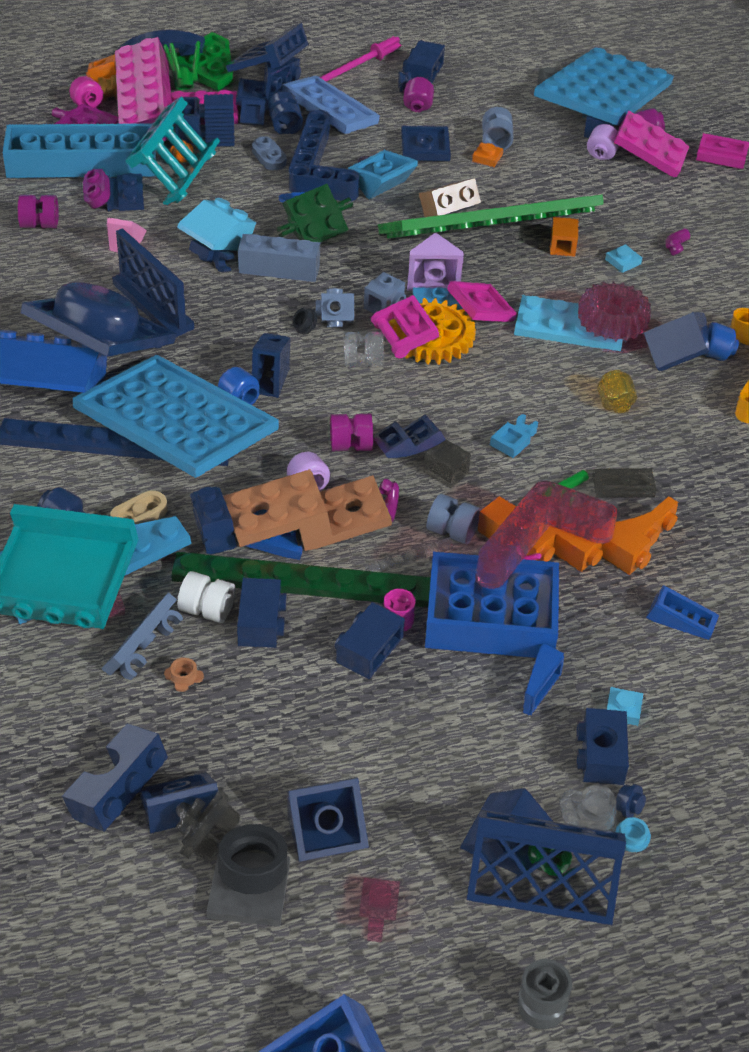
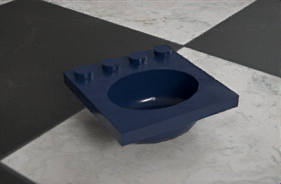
M71 282L62 285L58 289L55 298L23 302L20 312L107 357L149 348H162L164 345L174 344L177 333L140 316L137 307L123 295L110 289L84 282Z

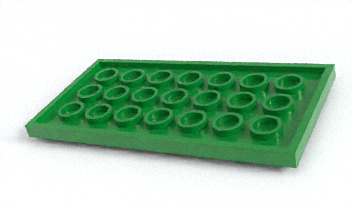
M603 194L378 224L379 234L387 233V238L593 212L595 211V206L604 205Z

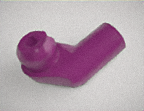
M684 228L670 234L666 238V249L670 250L671 255L674 256L683 251L684 248L681 243L690 239V232Z
M383 479L379 490L381 494L386 495L384 502L393 522L398 508L399 486L395 481L391 482L389 479Z

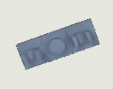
M168 592L152 608L101 669L108 675H112L120 668L121 675L125 679L132 680L137 673L130 667V663L135 664L139 668H142L147 663L142 655L134 653L138 647L144 650L154 640L156 635L152 631L156 627L162 635H170L174 629L168 625L167 620L176 625L183 620L179 612L169 610L177 599Z

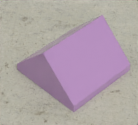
M436 232L410 251L407 291H413V287L447 288L450 281L461 282L463 251Z

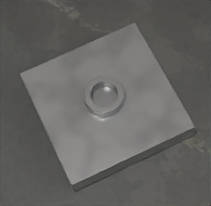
M241 852L231 860L246 868H259L268 865L274 858L269 854ZM217 855L206 912L207 919L280 927L290 867V856H287V874L281 884L273 890L262 894H243L232 890L223 883L218 873Z

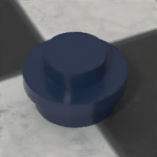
M625 784L622 786L616 798L615 808L621 812L623 817L630 818L634 814L639 815L642 812L646 802L643 788L637 784L631 786Z

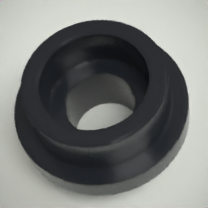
M310 308L299 309L294 314L292 320L296 331L306 335L314 330L317 325V313Z

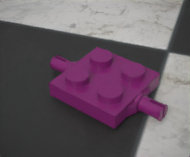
M81 104L70 111H64L58 107L52 110V116L60 119L55 124H119L118 117L86 104Z

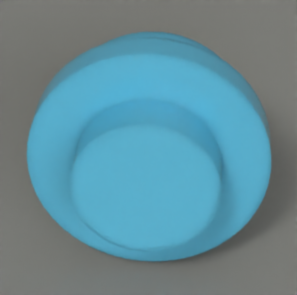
M630 817L620 822L616 827L615 832L625 834L626 851L640 852L648 847L651 833L643 820Z

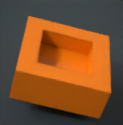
M481 142L473 153L472 161L495 167L503 155V148Z

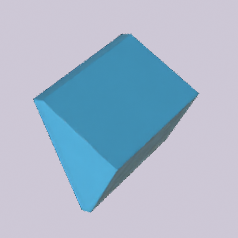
M383 150L348 169L358 172L359 188L366 198L370 200L405 182L418 166L417 160Z

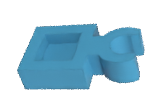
M522 414L518 416L515 426L507 422L491 436L490 446L514 458L530 444L531 436L537 433L538 422L534 421L531 425H526V415Z

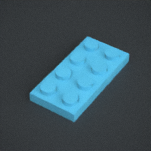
M522 295L514 335L621 352L627 311Z

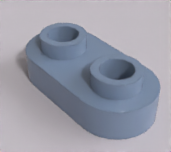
M260 136L252 142V153L266 169L281 170L286 166V154L274 140L267 136Z

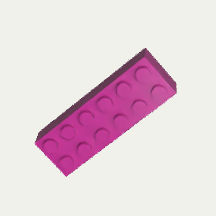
M158 37L144 39L138 44L126 45L115 51L119 124H152L165 107L172 103L168 60Z

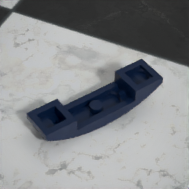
M159 30L135 36L124 42L117 49L119 50L126 45L138 44L144 39L158 37L162 47L166 44L170 49L169 44L173 43L174 48L179 49L180 56L194 54L197 41H200V53H203L205 38L185 31Z

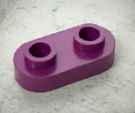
M91 169L85 174L83 181V198L89 207L95 209L105 204L110 197L109 177L102 169Z

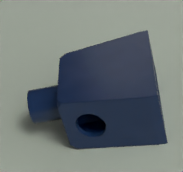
M263 333L253 347L252 375L259 382V395L279 398L290 365L291 339L288 336ZM270 370H273L274 373L272 377L268 378L266 376V373Z

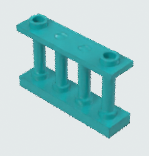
M182 97L165 107L125 160L131 168L140 163L146 165L170 191L162 202L165 205L173 201L178 203L188 194L186 189L205 162L215 155L216 151L214 149L220 142L218 138H215L206 144L183 118L184 114L182 113L188 103ZM176 123L199 151L196 156L173 131V124ZM166 137L189 163L186 169L164 146L162 138ZM156 151L180 177L176 183L153 159L154 155L152 152Z

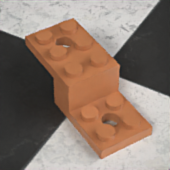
M309 469L223 496L230 512L240 547L297 530L304 550L307 551L392 525L391 516L374 476L320 492L313 473ZM352 506L361 507L358 511L355 512L348 511V509ZM258 510H268L263 515L254 514Z

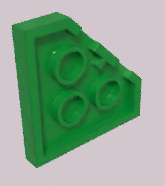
M211 32L204 36L205 44L203 53L199 54L197 76L198 82L219 91L233 82V71L228 72L226 65L231 62L229 39ZM177 52L179 67H187L192 72L194 54L180 56V53Z

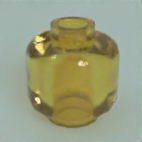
M620 370L607 372L602 376L597 385L602 406L606 410H614L617 414L625 413L630 410L637 400V392L632 377Z

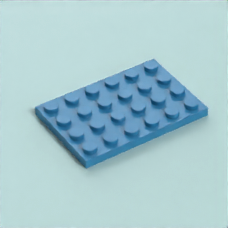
M593 48L536 86L534 96L618 126L628 111L635 113L672 83L674 75L668 74L666 70L661 68L653 69L647 67L645 63L640 61L633 62L627 60L623 55H612L606 53L605 49Z
M155 355L98 384L87 392L72 398L73 408L195 478L279 429V419L159 355Z

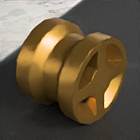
M112 75L108 79L99 77V85L103 90L104 96L102 101H106L110 97L117 99L116 75Z

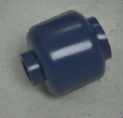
M61 487L44 492L37 507L85 513L83 511L84 504L82 499Z

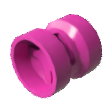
M394 589L385 595L384 608L405 618L404 631H407L414 624L416 599L411 592L405 589Z

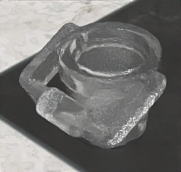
M592 785L583 792L567 789L559 797L560 809L565 824L615 832L618 824L616 797L608 787Z

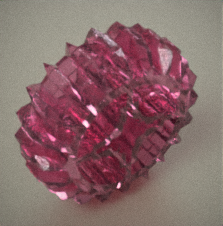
M602 281L601 285L593 284L592 288H586L585 293L582 294L579 300L578 318L581 321V326L586 327V332H594L595 337L602 336L605 340L610 338L614 339L615 342L618 339H622L627 342L629 337L636 339L638 334L644 333V330L650 323L651 304L648 302V297L643 296L641 290L635 291L633 285L628 287L624 285V282L616 284L612 281L611 284H607Z

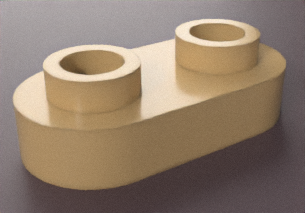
M147 491L114 507L110 516L134 519L135 524L159 520L167 513V499L161 492Z

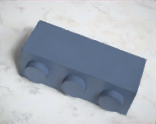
M243 234L238 248L239 273L316 282L320 267V242Z

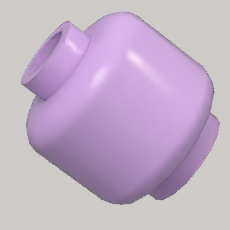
M606 124L595 127L587 142L589 154L601 160H609L614 157L619 145L614 143L618 130Z
M301 452L295 455L287 466V476L311 469L318 489L321 492L330 480L328 466L315 453Z

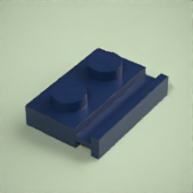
M126 173L124 175H117V178H110V175H107L110 182V197L107 200L108 211L119 209V211L144 210L142 174Z

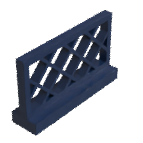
M302 23L293 25L273 40L256 44L226 65L227 71L232 72L270 61L272 69L281 67L309 45Z
M123 228L117 230L116 238L120 274L112 277L113 285L154 323L177 333L176 337L193 330L194 321L185 314L184 283Z
M480 809L467 900L612 925L622 860L626 848L625 834ZM483 837L499 840L507 851L490 862L482 851ZM507 841L515 842L517 844L511 848ZM526 844L536 846L543 856L528 868L525 867L515 853ZM543 847L551 848L554 850L547 853ZM561 851L572 852L580 862L565 874H562L551 859ZM579 853L590 856L584 860ZM511 856L522 872L506 883L495 869V866ZM598 857L614 859L612 872L600 881L588 866ZM480 858L486 865L481 870H479ZM548 862L559 878L542 889L531 873ZM584 868L595 884L578 895L567 879ZM489 870L501 885L500 888L491 894L475 892L477 879ZM527 877L538 893L528 900L517 899L510 887ZM611 881L608 893L604 885ZM561 883L564 884L574 898L563 907L553 905L546 895ZM599 889L608 900L606 914L590 911L583 900ZM503 892H506L509 897L499 895ZM542 898L545 903H539L536 901ZM578 904L582 910L574 909L573 907Z

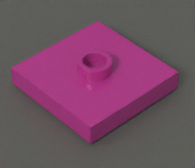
M450 281L447 287L449 293L473 320L512 322L517 317L514 309L491 284Z

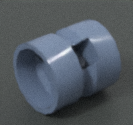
M490 108L485 112L482 119L483 143L493 144L503 148L504 151L513 143V118L511 113L505 108Z
M439 494L431 506L427 518V530L442 536L449 533L451 539L468 545L478 528L481 508L466 502L458 505L457 499Z

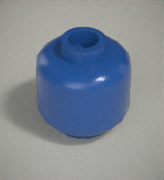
M716 322L707 325L709 352L703 355L720 361H724L730 355H734L739 346L735 330Z
M232 367L220 376L218 387L251 405L258 399L259 382L256 377L241 367Z

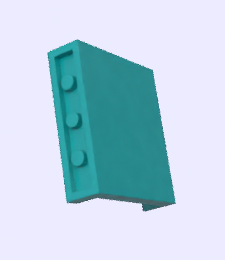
M14 504L10 512L14 527L0 556V614L15 616L24 620L36 619L53 624L64 623L78 625L82 628L104 629L139 540L134 519Z

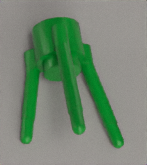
M200 41L196 42L192 72L187 67H179L174 44H169L170 51L165 44L163 48L174 78L176 90L192 89L194 87L193 82L198 81L197 70Z

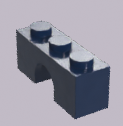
M127 723L106 746L115 768L100 775L84 771L62 795L72 818L105 832L168 759L158 733Z

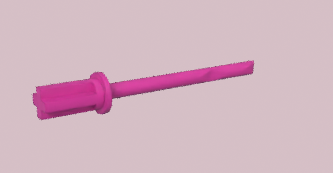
M393 36L379 44L374 43L371 45V52L320 78L327 82L374 57L381 61L385 55L401 48L400 39Z

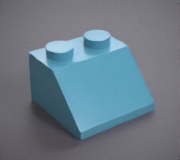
M216 198L215 200H203L178 223L177 228L212 250L238 251L242 235L252 234L256 222L248 218V213L230 207V202L227 200Z

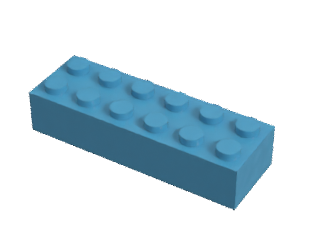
M152 124L7 125L3 147L6 178L84 177L91 169H102L110 177H117V175H124L126 173L142 174V177L155 176L146 165L140 163L131 168L125 162ZM154 151L152 154L154 155L153 159L156 161V151Z

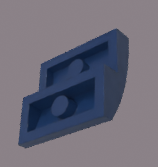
M426 414L403 429L394 421L373 435L374 441L387 458H400L418 454L446 440L441 431Z

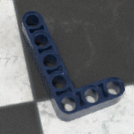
M313 110L307 117L289 166V190L291 193L308 192L328 184L335 200L341 201L349 197L351 201H354L359 197L358 172L350 169L319 165L329 138L330 114L325 110Z

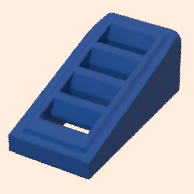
M665 585L662 586L655 596L646 616L647 619L707 640L712 636L719 617L715 612ZM691 614L693 615V618L690 619L687 617V615ZM700 617L706 619L704 626L698 623Z
M542 644L539 648L525 692L523 713L532 715L561 676L564 662L563 652L546 644Z

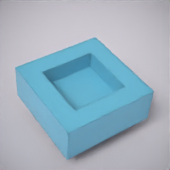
M625 244L607 252L605 260L623 273L640 265L642 257Z
M611 687L607 710L627 711V724L638 726L643 693Z

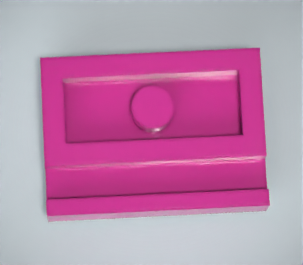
M703 133L696 160L743 169L749 142Z

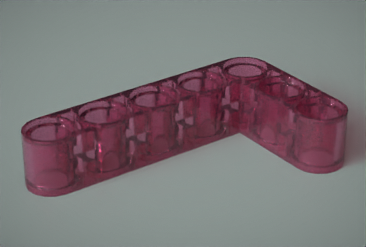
M551 481L537 482L480 549L476 570L477 583L489 589L502 586L550 525L592 542H610L614 535L618 515L617 508L610 503Z

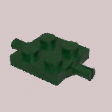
M328 184L322 185L282 203L288 216V223L277 227V233L281 232L278 235L284 237L293 232L299 240L322 243L349 230L342 216V211L352 208L353 202L348 203L351 201L349 197L337 202Z

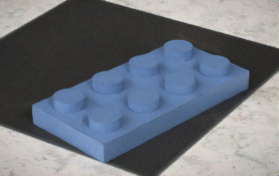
M318 76L285 83L282 86V91L291 92L295 95L298 104L306 108L308 112L317 109L327 111L330 114V124L341 133L349 134L352 131L365 129L379 122V114Z

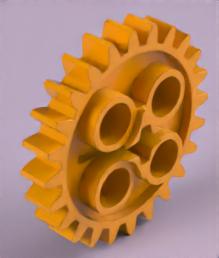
M423 298L420 305L438 328L439 337L410 350L405 358L408 359L414 356L417 363L421 359H425L428 365L431 360H435L440 365L441 359L451 363L452 356L461 359V353L468 354V348L473 347L476 332L475 322L471 321L472 318L469 315H465L466 311L464 309L457 310V304L447 306V300L440 304L437 298H434L432 303H428L427 299ZM395 319L388 322L400 340L407 337Z

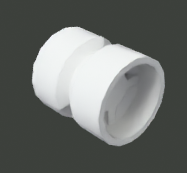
M190 571L180 587L177 601L178 609L192 615H199L202 612L205 619L223 623L233 606L235 585L220 579L211 582L209 576Z

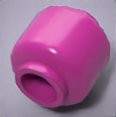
M87 76L75 79L69 89L70 97L77 106L86 104L97 108L102 103L104 97L101 86L91 77Z

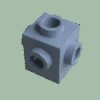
M383 272L376 279L371 280L365 287L364 309L376 313L406 299L404 294L405 282Z
M337 288L327 289V293H321V300H316L317 316H321V323H327L328 328H342L343 323H353L354 293H343V289ZM337 305L340 310L333 312L330 306Z

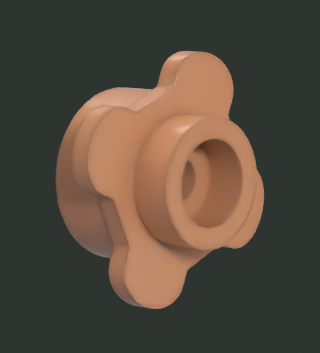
M190 658L176 659L164 672L165 678L171 680L175 684V689L179 692L188 690L190 685L200 683L204 679L203 672L197 670L196 663Z

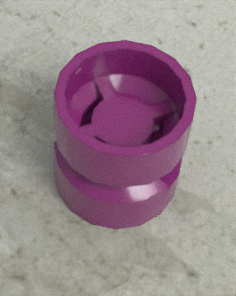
M19 195L18 221L20 228H36L40 224L42 228L57 229L59 206L56 195H41L39 199L35 195Z
M331 414V452L348 451L350 447H354L356 451H372V414H355L353 418H349L347 414Z

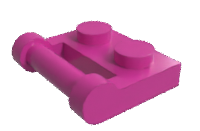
M414 295L374 313L371 317V322L375 328L381 330L392 346L391 351L396 358H404L410 350L439 337L438 328ZM395 319L407 337L400 340L388 322Z

